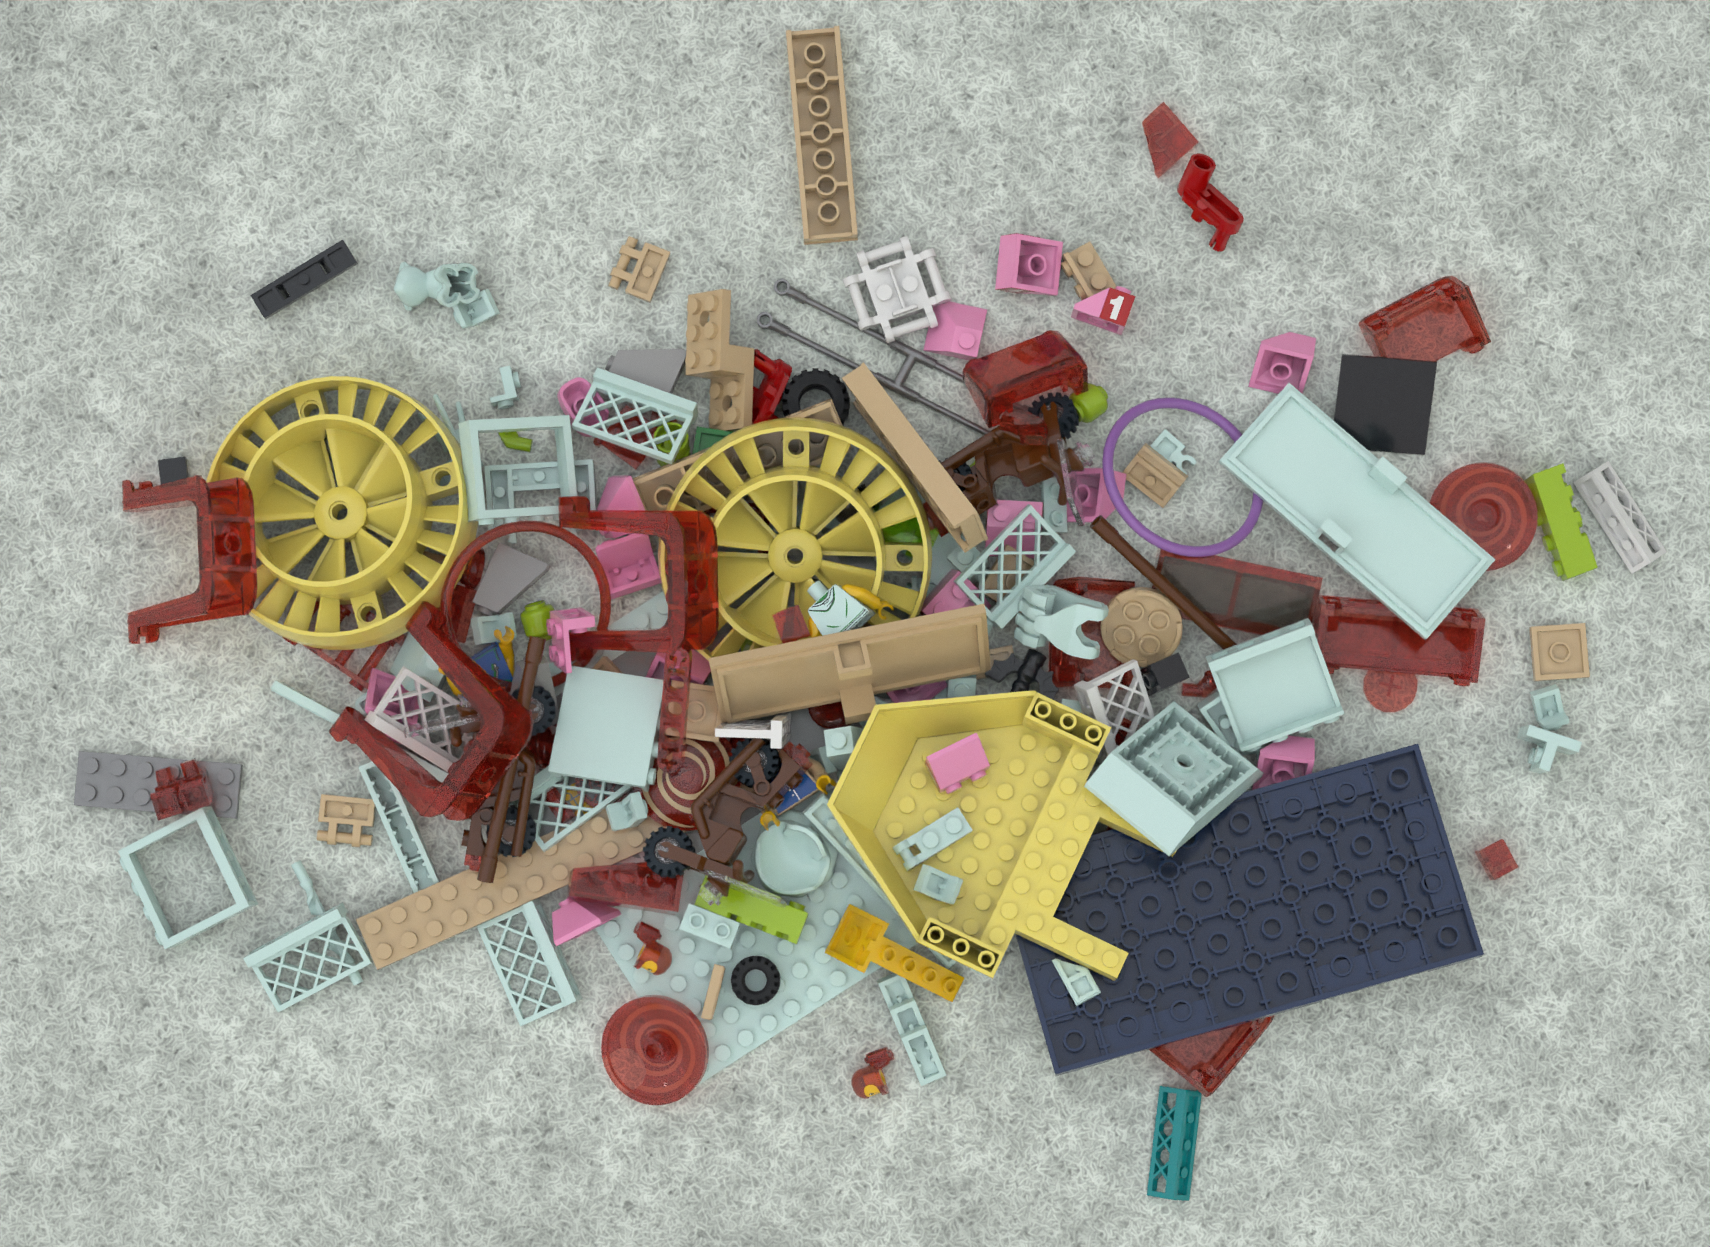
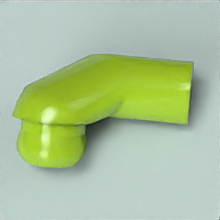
M516 431L498 432L505 447L531 452L533 439L519 437Z

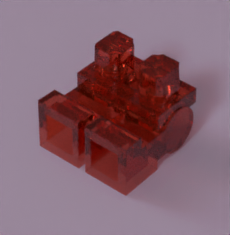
M195 758L180 763L184 777L178 779L174 778L171 766L155 771L158 785L155 787V792L150 794L158 821L182 814L184 811L188 812L205 807L212 803L213 794L206 771H201Z

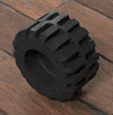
M812 368L813 371L807 372L806 369L801 371L800 375L792 377V381L787 383L782 396L784 417L801 410L800 400L806 392L819 389L828 393L832 398L838 416L844 426V422L849 415L850 398L844 382L842 383L836 374L832 375L830 371L825 369L824 371H819L818 368Z

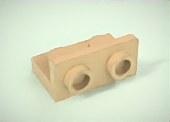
M1090 241L1070 253L1066 252L1063 254L1061 267L1067 277L1072 276L1077 285L1074 286V289L1081 301L1107 288H1116L1113 279Z

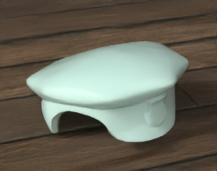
M788 810L777 817L780 821L778 827L773 821L768 823L769 831L763 826L760 827L750 858L765 890L784 896L802 898L831 879L839 851L804 813Z

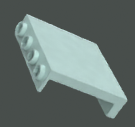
M1309 618L1205 656L1241 752L1246 750L1247 752L1257 751L1262 748V744L1270 741L1273 743L1281 742L1287 739L1289 734L1297 731L1298 733L1308 732L1314 728L1313 725L1322 722L1325 724L1335 722L1340 718V715L1345 714Z
M572 666V673H567L548 769L550 775L556 778L569 776L639 787L648 792L649 786L654 785L656 779V769L653 768L654 759L659 758L661 752V742H658L660 731L664 732L666 715H663L664 706L668 705L670 693L666 681Z

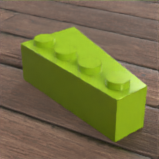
M1562 463L1535 473L1523 481L1525 486H1522V491L1525 499L1533 504L1535 511H1532V516L1537 527L1541 526L1545 536L1542 537L1543 545L1547 552L1551 551L1555 560L1552 562L1554 573L1557 577L1561 576L1562 581L1592 571L1598 568L1587 534L1580 532L1579 528L1583 526L1582 518L1576 507L1571 505L1574 494L1571 485H1567L1563 481L1561 474L1566 473V470Z
M705 875L694 904L695 906L798 944L809 913L804 912V905L791 900L789 905L778 902L780 896L764 891L763 896L753 892L754 886L749 884L744 886L738 884L736 886L730 883L727 897L721 893L716 896L707 887L710 884L707 878L712 876Z

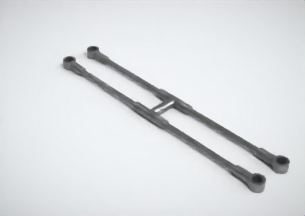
M778 279L775 282L774 291L780 296L786 295L802 304L806 303L860 330L857 321L809 298L808 294L790 286L786 279ZM785 283L787 285L786 291L780 292L777 289L778 284ZM762 312L757 316V324L762 329L769 328L785 337L789 336L854 370L861 366L792 331L790 327L773 319L768 312ZM768 316L770 322L767 325L761 324V317ZM870 328L862 330V332L889 345L891 349L906 356L894 380L879 372L871 371L881 386L915 403L919 402L982 435L990 432L920 396V393L905 386L904 384L915 362H918L931 369L935 368L1020 411V414L1025 417L1029 414L1027 411L1029 407L1025 404L1021 405L938 363L936 359L895 339V341L887 343L884 335Z

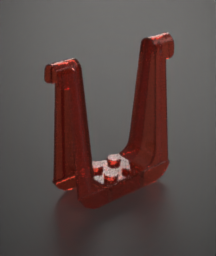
M195 475L154 487L151 481L139 482V489H135L134 483L130 480L122 481L124 512H144L195 506L198 537V588L190 595L127 613L129 643L140 644V637H145L146 643L157 642L160 636L159 628L248 615L253 609L257 598L254 501L249 484L243 478L237 477L207 483L202 478V475Z
M585 496L558 497L559 527L655 535L664 542L667 549L665 572L668 585L666 592L668 619L662 628L587 630L584 633H571V630H569L571 662L575 660H590L593 657V649L675 653L678 649L704 650L713 643L719 626L717 533L714 523L705 512L590 510V501Z
M423 601L405 627L477 711L480 718V729L475 739L465 745L464 754L449 767L448 775L441 783L387 735L364 720L366 717L352 707H345L329 729V733L337 742L348 740L351 744H357L419 812L420 816L435 817L443 814L448 820L463 821L471 818L480 809L526 747L532 735L533 719L529 710L521 705L441 630L446 623V616L434 605Z

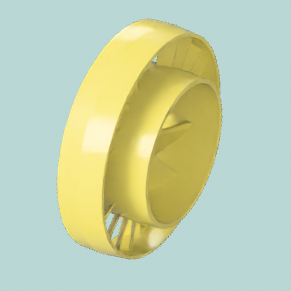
M330 376L299 382L279 390L254 406L238 421L221 444L212 462L203 496V531L207 549L220 579L235 601L256 621L276 634L295 643L327 650H351L378 645L399 637L426 620L442 605L461 579L470 560L478 528V521L468 522L467 493L463 474L461 446L445 424L431 410L408 394L379 382L349 376ZM357 389L370 390L363 420L352 417ZM338 390V414L329 413L324 392ZM388 395L399 398L400 402L384 431L374 425ZM296 403L300 420L292 422L279 430L270 417L285 407ZM319 409V415L309 417L312 410ZM417 409L426 419L400 445L393 438ZM253 432L265 442L260 448L248 440ZM439 433L449 450L452 462L422 471L410 453ZM325 437H327L338 487H336L327 448L324 441ZM235 458L249 465L246 471L232 466ZM281 469L317 495L319 499L316 501L277 480L276 474ZM450 475L451 480L448 485L440 486L441 478ZM222 488L239 490L240 497L222 495ZM459 493L458 505L433 506V501ZM347 509V516L342 520H338L337 515L339 511ZM240 517L243 530L218 538V518ZM315 518L316 524L267 539L263 534L262 522ZM433 521L456 524L454 535L431 531ZM370 529L393 543L388 547L368 533L367 530ZM325 535L330 538L307 580L288 574ZM241 542H245L244 550L236 553V546ZM351 542L359 573L346 578L345 543ZM426 547L445 554L446 557L443 563L440 564L423 555ZM254 559L261 561V566L233 585L226 571L227 568ZM412 570L429 582L424 589L408 576ZM278 578V582L257 608L254 609L251 606L253 602ZM394 588L406 606L387 617L381 595ZM296 591L298 592L282 625L278 621ZM319 601L315 632H310L308 630L315 603ZM340 604H352L358 629L340 632ZM371 610H376L375 619L371 622H366L367 613Z
M799 417L778 418L746 426L727 435L705 451L687 470L677 485L663 517L658 548L659 574L662 590L675 622L688 641L709 661L708 658L737 653L746 638L753 641L749 650L811 638L808 625L810 618L808 609L816 601L807 590L815 583L812 579L814 575L828 589L835 584L840 586L851 584L863 587L879 597L881 601L886 600L893 607L910 614L909 618L918 617L927 595L931 577V534L923 503L914 485L898 463L880 446L867 437L832 422ZM783 431V465L764 469L753 437ZM810 432L829 435L820 467L810 465ZM800 439L804 443V450L800 453L791 451L789 448L791 440ZM852 444L860 449L842 477L836 473ZM733 446L750 476L743 481L723 453V451ZM880 463L886 469L862 492L857 489L867 475ZM705 465L731 491L726 497L698 474ZM798 481H806L800 527H797ZM898 489H903L906 494L905 496L875 512L872 506ZM685 491L716 509L714 517L712 518L680 502L679 499L682 493ZM748 494V496L761 510V512L765 515V517L769 520L773 527L778 531L777 534L750 507V505L742 498L743 496ZM850 503L858 511L856 514L819 539L816 535ZM917 517L923 542H885L883 528ZM674 522L706 531V539H667L670 523ZM685 546L691 548L694 554L693 558L689 560L681 558L679 555L680 548ZM713 546L752 549L769 552H718L714 551ZM793 548L801 550L803 558L796 562L790 560L788 557L789 550ZM901 550H908L912 553L913 558L908 563H901L897 559V554ZM823 555L876 557V571L822 560ZM667 568H704L707 588L673 599ZM884 571H923L919 591L883 582ZM775 573L737 609L729 607V605L769 574ZM792 582L795 583L794 629L792 636L783 637ZM714 602L717 610L690 628L687 627L683 618ZM882 608L881 613L887 619H881L876 613L867 622L874 626L901 619ZM728 622L733 628L716 648L710 652L703 645Z

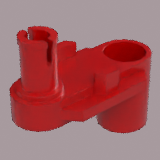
M1193 154L1178 184L1177 192L1182 197V201L1193 210L1191 214L1192 219L1196 222H1202L1204 219L1209 225L1216 227L1209 245L1213 247V250L1221 252L1225 250L1230 236L1239 232L1244 218L1237 206L1212 184H1209L1216 168L1214 160L1204 154Z
M758 349L754 350V367L764 373V378L759 389L753 386L752 425L762 421L778 419L774 415V411L780 402L792 373V367L782 359L772 360Z

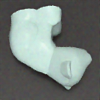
M402 262L395 280L394 291L408 311H411L414 306L420 305L427 297L436 299L439 304L445 307L455 306L459 302L467 304L479 296L480 289L476 288L475 277L478 271L470 263L442 264L438 268L424 273L422 270Z

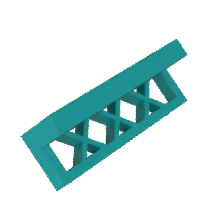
M1167 1086L1159 1087L1147 1189L1148 1196L1189 1201L1202 1091ZM1168 1093L1177 1094L1176 1104L1171 1110L1167 1105ZM1170 1121L1173 1129L1172 1134L1167 1137L1164 1133V1124ZM1166 1148L1169 1152V1161L1164 1165L1160 1158L1161 1152ZM1162 1175L1166 1180L1165 1192L1157 1191L1158 1179Z

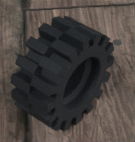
M763 956L746 957L733 969L731 976L732 990L737 998L746 1004H765L779 990L780 973L776 965L768 958ZM751 970H760L766 976V985L760 991H752L745 984V977Z

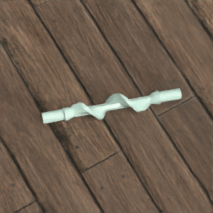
M301 860L295 862L291 867L300 882L299 885L307 893V905L311 915L318 916L324 913L325 910L313 888L312 878L309 877ZM336 926V927H334V929H333V933H332V936H331V937H332V938H335V939H339V937H338V935H337V933H336V928H337V926ZM330 943L328 949L337 953L341 959L344 946ZM347 952L345 961L355 964V960ZM359 971L348 975L354 986L363 982Z

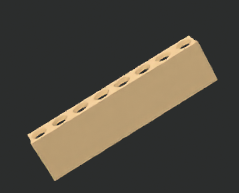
M834 26V28L802 31L786 30L804 245L858 240L840 29L839 26Z
M863 362L860 364L861 366L842 377L843 382L856 398L853 402L855 408L894 460L904 470L912 484L964 553L982 541H986L988 537L978 512ZM961 533H963L966 541L962 540Z
M832 398L783 417L818 419L843 426ZM783 431L753 437L764 469L783 465ZM810 432V465L817 466L822 463L829 435ZM793 439L789 442V448L794 453H800L804 450V443L800 439ZM850 445V447H849L847 453L851 452V449H852L851 445ZM733 446L723 451L742 481L750 477ZM709 448L674 461L673 464L664 465L632 478L652 525L649 527L651 532L661 529L668 503L677 485L693 463ZM706 465L698 472L704 480L724 497L731 492ZM685 491L679 499L680 502L700 512L712 508Z

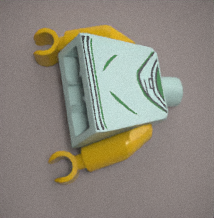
M816 581L807 590L816 601L808 609L810 615L808 625L811 638L861 628L876 613L881 619L885 620L887 617L881 613L882 608L890 607L891 610H894L888 601H880L879 597L866 588L851 584L843 586L835 584L827 590L820 581Z

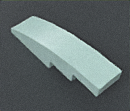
M895 973L877 980L921 1086L946 1076L907 980Z

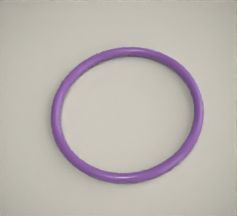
M1166 397L1147 400L1137 404L1126 411L1115 422L1108 434L1103 450L1102 470L1104 482L1117 512L1140 537L1152 545L1173 554L1187 557H1207L1221 554L1237 546L1253 530L1261 513L1263 500L1254 492L1247 519L1231 537L1207 546L1182 545L1155 534L1132 514L1118 490L1114 476L1113 458L1116 443L1125 427L1141 414L1156 409H1182L1201 415L1223 429L1234 442L1242 436V433L1218 412L1187 399Z

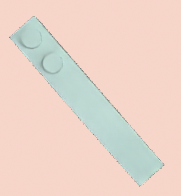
M386 752L361 761L359 770L413 893L440 882Z

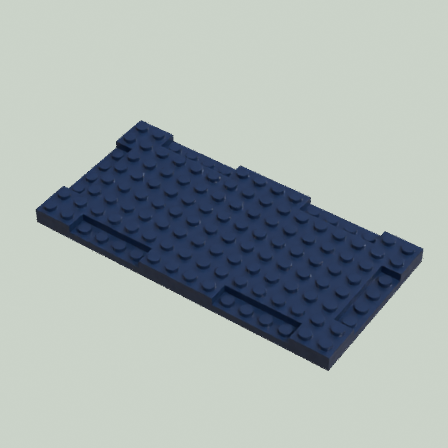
M1418 744L1244 792L1177 849L1173 857L1115 829L1091 835L1053 917L1129 954L1115 981L1088 969L1101 993L1078 1006L1075 1005L1052 960L1056 958L1074 965H1082L1015 934L1055 1076L1212 1031H1220L1302 1008L1326 999L1426 971L1430 972L1466 962L1484 955Z

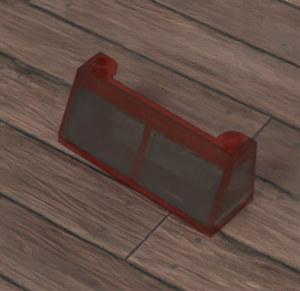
M1160 548L1157 550L1154 567L1218 627L1260 636L1307 618L1312 623L1323 579L1317 576L1216 555L1207 557L1181 556ZM1152 583L1150 584V588L1158 590ZM1179 609L1182 619L1192 621Z

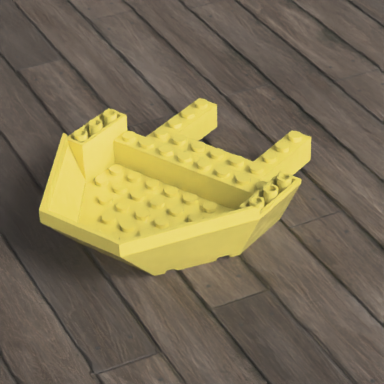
M1036 691L875 705L827 803V807L916 942L992 979L1015 933L1115 981L1129 953L1053 917L1097 822H1101L1162 851L1084 787L1112 727ZM977 733L990 764V768L985 771L987 775L974 782L971 779L962 782V788L950 794H947L946 790L939 793L925 766L926 757ZM958 807L973 831L915 868L907 871L903 866L904 860L900 854L897 855L893 847ZM916 845L909 848L913 856L920 854ZM923 864L963 879L954 905L935 900L913 890Z

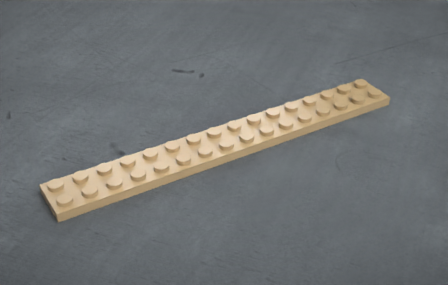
M731 752L727 753L728 757H732ZM723 756L713 760L715 778L726 768ZM708 762L704 764L706 780L703 786L704 775L701 766L669 780L678 791L685 794H696L708 783L710 777ZM667 781L662 782L666 793L673 801L684 807L691 808L694 800L683 799L671 791ZM740 782L735 785L756 794L754 787H747ZM658 785L649 788L648 791L655 806L669 819L679 824L694 827H680L664 821L647 803L648 818L639 826L612 831L605 808L546 852H543L537 842L534 841L532 847L526 850V853L521 857L499 855L493 883L477 880L479 864L356 919V922L375 966L379 970L643 852V847H646V838L649 839L651 837L650 833L652 831L657 832L660 827L667 828V826H672L682 830L684 833L697 827L693 816L671 806L662 796ZM643 791L640 792L642 799L646 801ZM555 831L541 836L543 843L553 838Z

